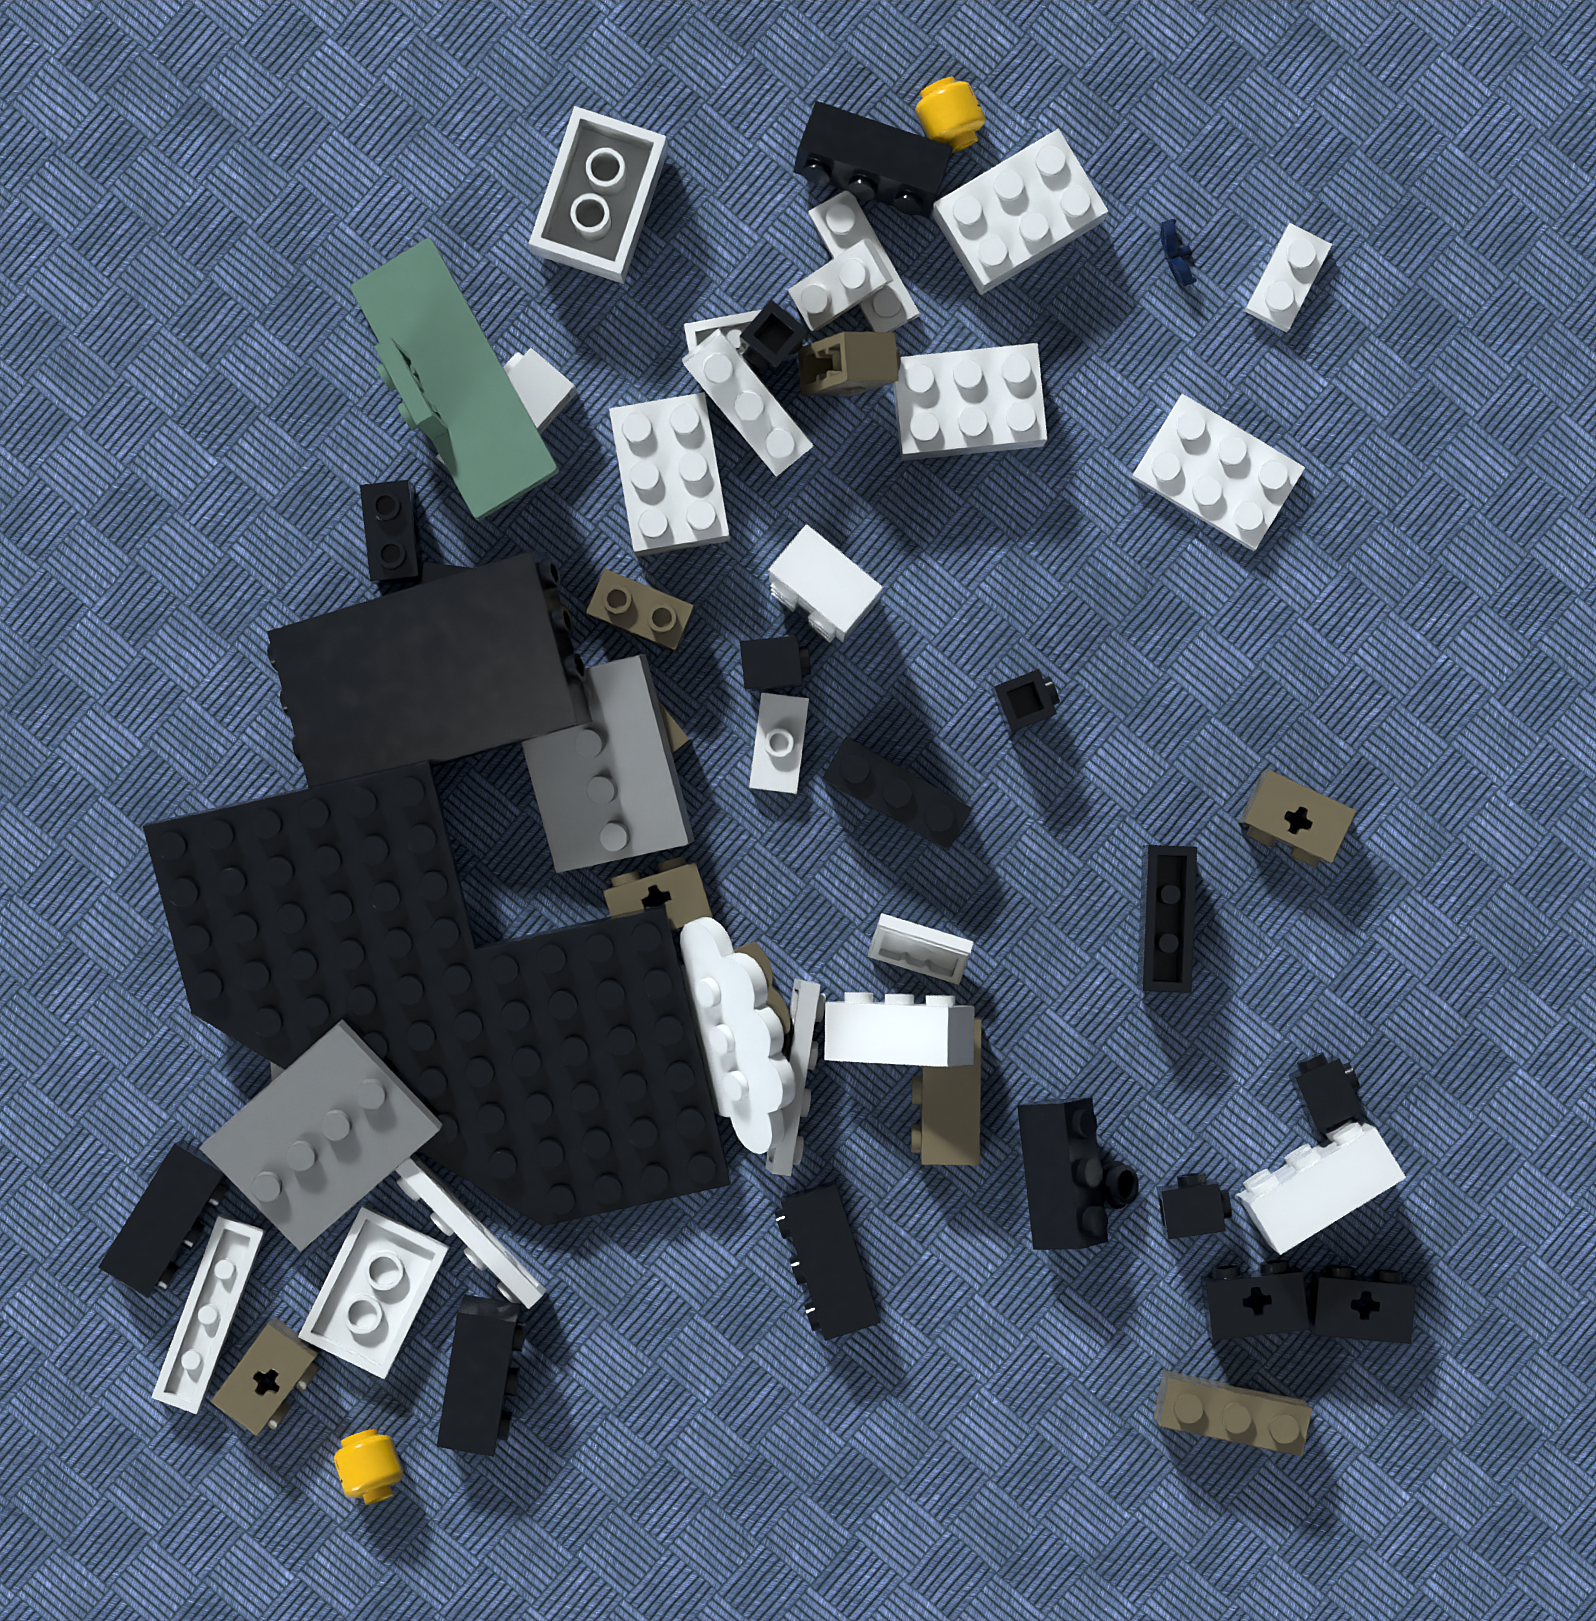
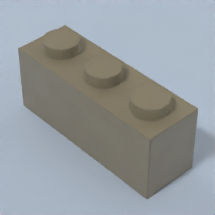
M974 1017L973 1065L951 1067L921 1065V1076H912V1105H921L920 1124H911V1153H920L922 1165H980L982 1020L980 1018Z
M1163 1370L1153 1417L1160 1427L1303 1456L1312 1408L1303 1399Z

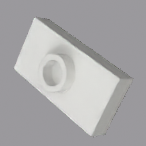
M761 692L749 788L797 794L809 698Z
M881 913L867 957L959 985L971 954L973 941Z

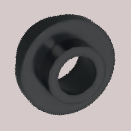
M1120 1161L1104 1163L1102 1165L1104 1206L1109 1209H1121L1127 1204L1132 1203L1137 1197L1139 1190L1137 1174L1131 1166L1125 1165Z

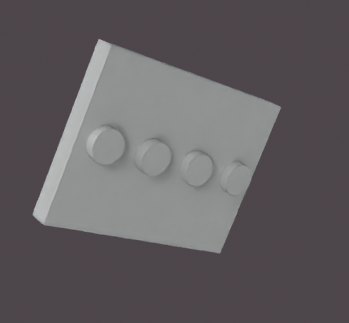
M646 653L585 668L586 680L582 683L593 722L521 742L556 873L684 846L695 841Z
M342 1019L209 1137L200 1149L301 1252L441 1129L442 1123Z

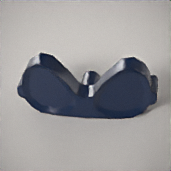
M1171 219L1161 223V243L1174 278L1184 287L1197 282V279L1195 277L1192 278L1188 265L1181 258L1190 255L1191 248L1187 245L1177 249L1176 219Z

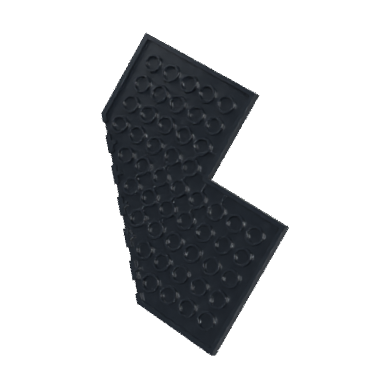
M431 759L153 821L143 825L190 1010L196 1017L284 1070L343 1019L442 1123L441 1129L423 1144L418 1151L542 1226L731 1185V1177L666 904L477 946Z

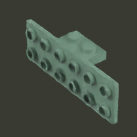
M431 238L424 239L350 286L355 299L379 341V344L374 346L382 361L380 365L376 366L377 371L389 390L392 392L397 389L403 400V403L397 406L400 414L412 431L419 427L433 441L469 510L477 520L484 519L559 473L558 465Z

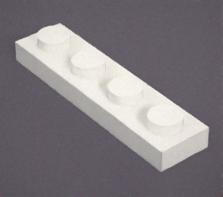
M794 979L789 1010L790 1031L785 1036L783 1055L790 1063L794 1072L796 1090L791 1104L781 1108L785 1123L784 1139L780 1146L769 1150L767 1153L765 1169L772 1174L791 1176L793 1165H800L802 1159L804 1139L801 1136H797L800 1117L806 1118L810 1108L811 1090L805 1088L807 1069L814 1070L816 1066L818 1042L812 1041L815 1022H821L823 1019L826 1002L825 994L819 993L821 984L812 981Z
M415 1153L395 1169L401 1176L397 1180L400 1188L415 1202L422 1198L434 1210L430 1217L446 1235L451 1236L455 1232L467 1245L463 1250L465 1255L481 1271L489 1267L501 1280L497 1287L510 1302L518 1304L522 1302L530 1309L544 1295L546 1289Z
M223 1214L217 1217L151 1398L194 1414L200 1412L266 1230Z

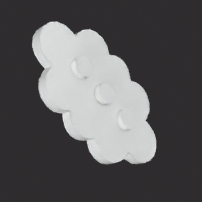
M702 917L684 925L681 931L680 948L684 964L680 965L714 1110L719 1116L731 1118L737 1137L747 1149L753 1153L762 1154L780 1146L785 1134V1123L781 1108L791 1104L795 1097V1075L790 1063L781 1053L784 1040L783 1027L779 1017L766 1004L768 987L760 966L747 954L734 952L728 933L720 923L713 918Z

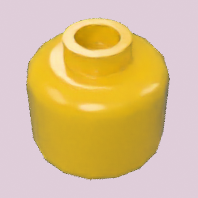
M950 76L932 83L919 93L922 99L915 107V114L928 139L952 146V153L961 151L978 141L975 133L984 125L986 117L969 83L955 81L954 77Z
M369 1429L341 1440L342 1448L335 1453L334 1464L344 1494L349 1498L363 1497L365 1505L374 1504L393 1496L391 1487L399 1483L403 1477V1469L393 1439L388 1435H379L377 1429Z

